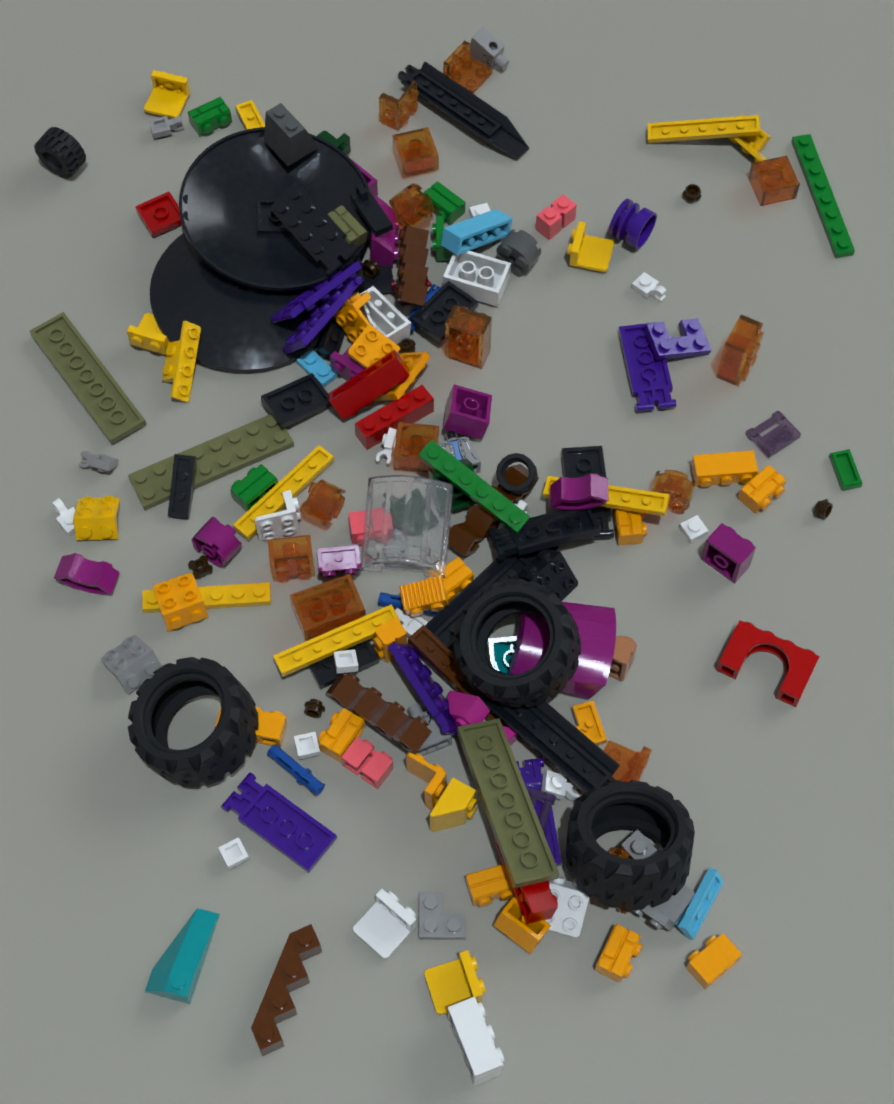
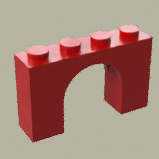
M739 620L719 660L716 671L736 680L745 660L750 655L757 652L774 654L783 662L786 670L785 679L776 699L796 707L820 656L809 649L796 646L792 641L778 638L770 631L756 628L750 622Z

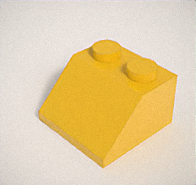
M452 777L430 813V830L436 832L464 825L468 818L472 819L477 811L476 804L478 800L476 799V790Z

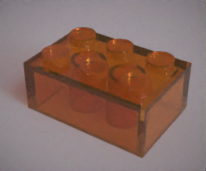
M454 305L445 323V357L482 369L491 349L492 317L485 313L469 310L463 306Z
M742 314L740 315L724 345L717 378L738 387L742 380L746 381L750 372L749 368L754 366L758 357L757 353L764 332H761L763 323Z
M351 574L290 595L291 606L305 641L366 615L364 605Z

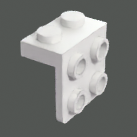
M291 490L283 492L286 510L259 516L254 519L259 540L268 541L278 536H290L300 531L298 520L301 519L297 497H292Z
M559 875L558 879L549 881L551 892L557 898L558 908L552 919L545 921L551 925L549 928L551 931L578 937L581 932L589 897L578 888L577 880L570 882L565 880V877Z
M381 889L376 894V903L354 925L353 932L379 956L387 959L417 927V919L415 918V912L408 906L404 908L398 903L399 899L391 891L387 893Z

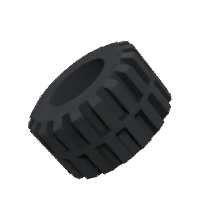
M50 127L34 145L35 152L41 162L49 170L61 177H72L86 161L85 151L79 142L68 132L57 127Z

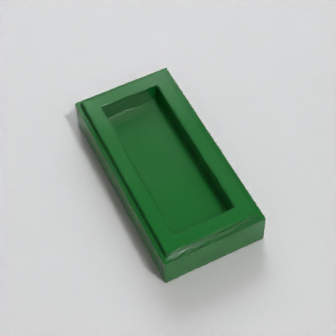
M850 449L830 453L829 458L841 490L862 487L863 483Z

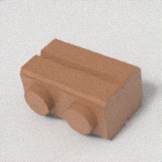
M621 635L616 637L609 676L618 681H624L634 661L637 644L632 638Z

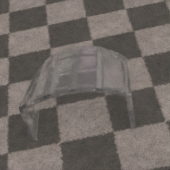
M386 475L369 478L360 571L382 573V569L422 572L425 577L441 576V578H445L453 511V485L435 479L408 475Z

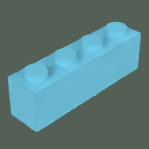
M494 209L450 225L443 229L441 246L456 255H460L506 237L510 232L513 218Z

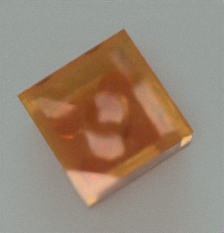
M429 127L392 135L393 151L403 178L439 170V155Z
M787 156L751 163L748 179L760 206L796 199L800 183Z
M398 422L394 451V470L428 473L427 468L431 467L422 461L418 454L431 439L439 444V426Z
M310 535L268 540L273 581L287 582L290 579L306 580L310 577H315Z

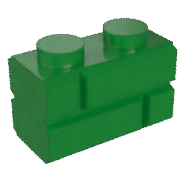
M221 96L188 111L189 122L199 136L210 134L213 130L221 126L225 127L232 122L231 111Z
M438 181L422 194L424 208L427 211L434 212L437 216H444V221L450 225L465 213L466 202Z
M260 464L257 468H251L245 478L233 483L230 489L231 496L247 512L278 483V479L266 467Z

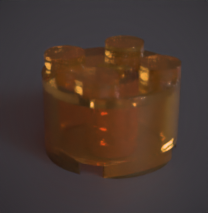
M412 183L389 200V204L396 215V222L400 226L418 227L432 217L431 214L434 212L432 200L427 193L424 195L420 191L422 188L417 184Z
M665 470L661 474H659L660 471H657L654 476L651 492L670 494L668 509H672L673 513L683 514L684 510L690 507L695 481L692 479L691 482L687 479V474L679 471Z
M320 480L317 483L312 482L308 489V499L303 502L300 512L304 514V517L329 528L333 524L330 522L332 517L337 519L345 501V497L342 494L346 493V491L325 480Z

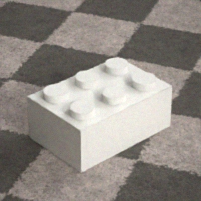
M467 251L460 255L453 253L443 275V285L450 281L477 301L498 307L510 279L511 263L472 251Z
M475 996L448 1007V1021L474 1086L500 1076L502 1067H504L503 1062L505 1061L500 1047L495 1048L494 1046L495 1035L491 1025L486 1026L484 1007L481 1002L477 1003Z

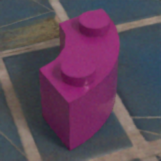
M590 473L579 478L560 477L550 485V508L584 510L600 506L609 501L608 478L601 477L598 474Z
M73 553L62 556L54 578L67 586L84 592L109 595L113 592L120 572L114 569L113 565L108 562L91 561L80 554Z

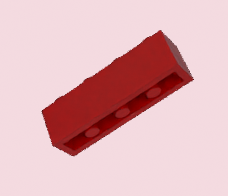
M394 349L328 393L329 402L343 420L348 416L352 417L360 408L369 406L377 397L387 394L395 385L404 383L410 376L409 368Z
M422 384L401 396L399 400H394L356 422V437L368 450L382 442L383 435L388 433L389 428L397 429L399 432L434 412V398Z
M495 840L494 845L526 924L552 919L558 908L556 896L551 892L549 881L514 889L499 846Z

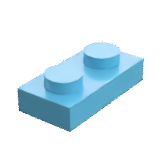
M312 349L296 360L297 365L308 375L313 373L323 387H326L338 378V374Z

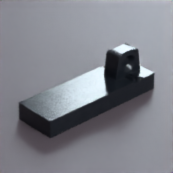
M363 184L357 186L356 191L350 193V199L375 237L393 230V224L367 187L364 188Z
M334 316L326 323L321 342L318 344L316 351L320 357L326 356L329 360L330 355L334 351L339 353L345 331L336 322Z
M174 454L168 516L190 518L196 456Z

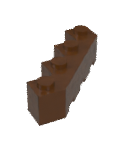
M408 225L400 229L399 232L400 248L397 256L399 267L397 270L398 287L396 296H398V301L424 306L428 286H425L428 267H425L429 251L426 248L429 231Z
M521 464L510 466L505 472L507 482L514 486L523 484L529 475L528 469ZM500 484L492 485L493 488L514 504H517L521 498L525 500L533 490L532 488L524 494L516 495L503 489ZM478 504L472 505L467 511L468 517L465 522L453 525L448 531L449 536L446 543L463 556L475 553L479 548V542L484 537L486 539L490 537L488 530L490 528L497 529L500 522Z
M341 673L325 694L342 708L350 710L355 715L364 719L368 725H373L380 733L392 741L396 740L404 749L416 753L432 732L427 728L428 723L419 716L415 718L404 713L405 708L399 703L384 701L381 698L382 693L376 688L372 687L370 689L359 684L360 679L354 674Z
M312 924L289 934L251 1026L262 1056L284 1047L276 1024L297 1015L289 992L310 983L302 961L322 953L320 942Z

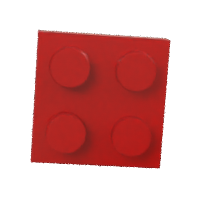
M170 192L135 206L138 215L152 237L182 225L179 206Z

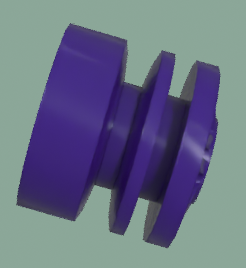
M625 199L614 213L608 233L613 237H617L618 240H623L626 237V244L635 249H640L653 231L657 220V213L647 208L640 210L638 203Z

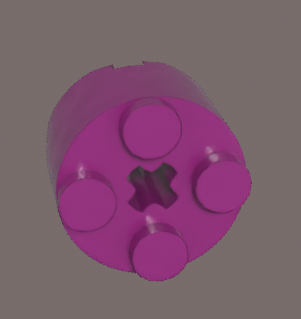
M211 517L191 539L195 549L199 553L202 550L207 554L208 561L218 567L224 566L242 546V543L235 536V529L228 524L224 526L215 517Z

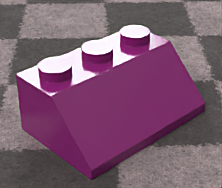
M374 196L393 224V230L377 237L372 232L370 261L374 260L381 266L393 267L394 259L397 260L398 248H394V245H398L399 234L395 233V231H399V219H396V211L379 197Z

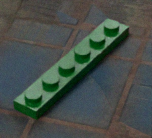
M432 439L418 454L422 461L515 534L530 519L528 514Z

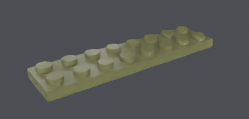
M64 312L30 330L32 338L111 444L146 425L143 416Z
M270 414L178 454L197 457L193 484L194 490L294 447V442L286 427L281 429ZM174 455L128 475L129 481L144 511L169 501Z
M500 718L457 727V735L514 889L558 879L559 871Z

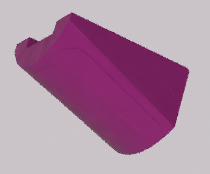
M562 602L578 626V632L581 637V655H578L579 665L573 678H568L566 687L561 692L590 699L606 686L616 641L615 609ZM531 613L517 614V618H520L515 653L511 656L509 675L524 673L532 669L546 654L550 642V629L547 620L541 616Z

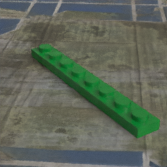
M811 134L792 137V145L835 258L853 256L855 249Z

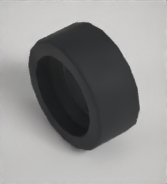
M513 453L507 455L499 462L496 470L497 481L503 489L511 494H524L531 490L537 481V468L532 460L524 454ZM515 462L525 464L529 471L527 480L518 486L509 484L505 478L506 469Z

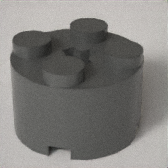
M512 229L497 247L496 259L511 263L512 273L520 276L528 272L541 255V248L538 250L536 246L538 242L523 230L514 232L515 229Z

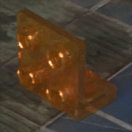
M465 40L443 63V74L471 93H474L493 73L491 67L471 57L470 43Z
M413 81L399 100L384 93L380 95L379 118L381 124L397 131L407 124L411 114L415 113L418 108L417 82Z
M608 741L604 752L620 765L612 777L622 782H630V780L640 781L652 750L643 746L641 753L613 741Z

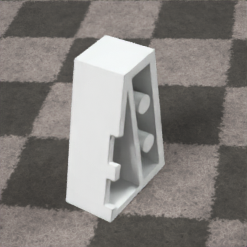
M374 286L362 292L368 291L372 297L359 308L370 325L395 344L400 343L405 338H410L411 322Z

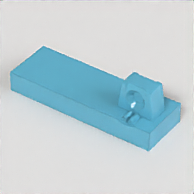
M709 868L686 912H683L675 924L686 938L695 939L724 883V880L715 869Z

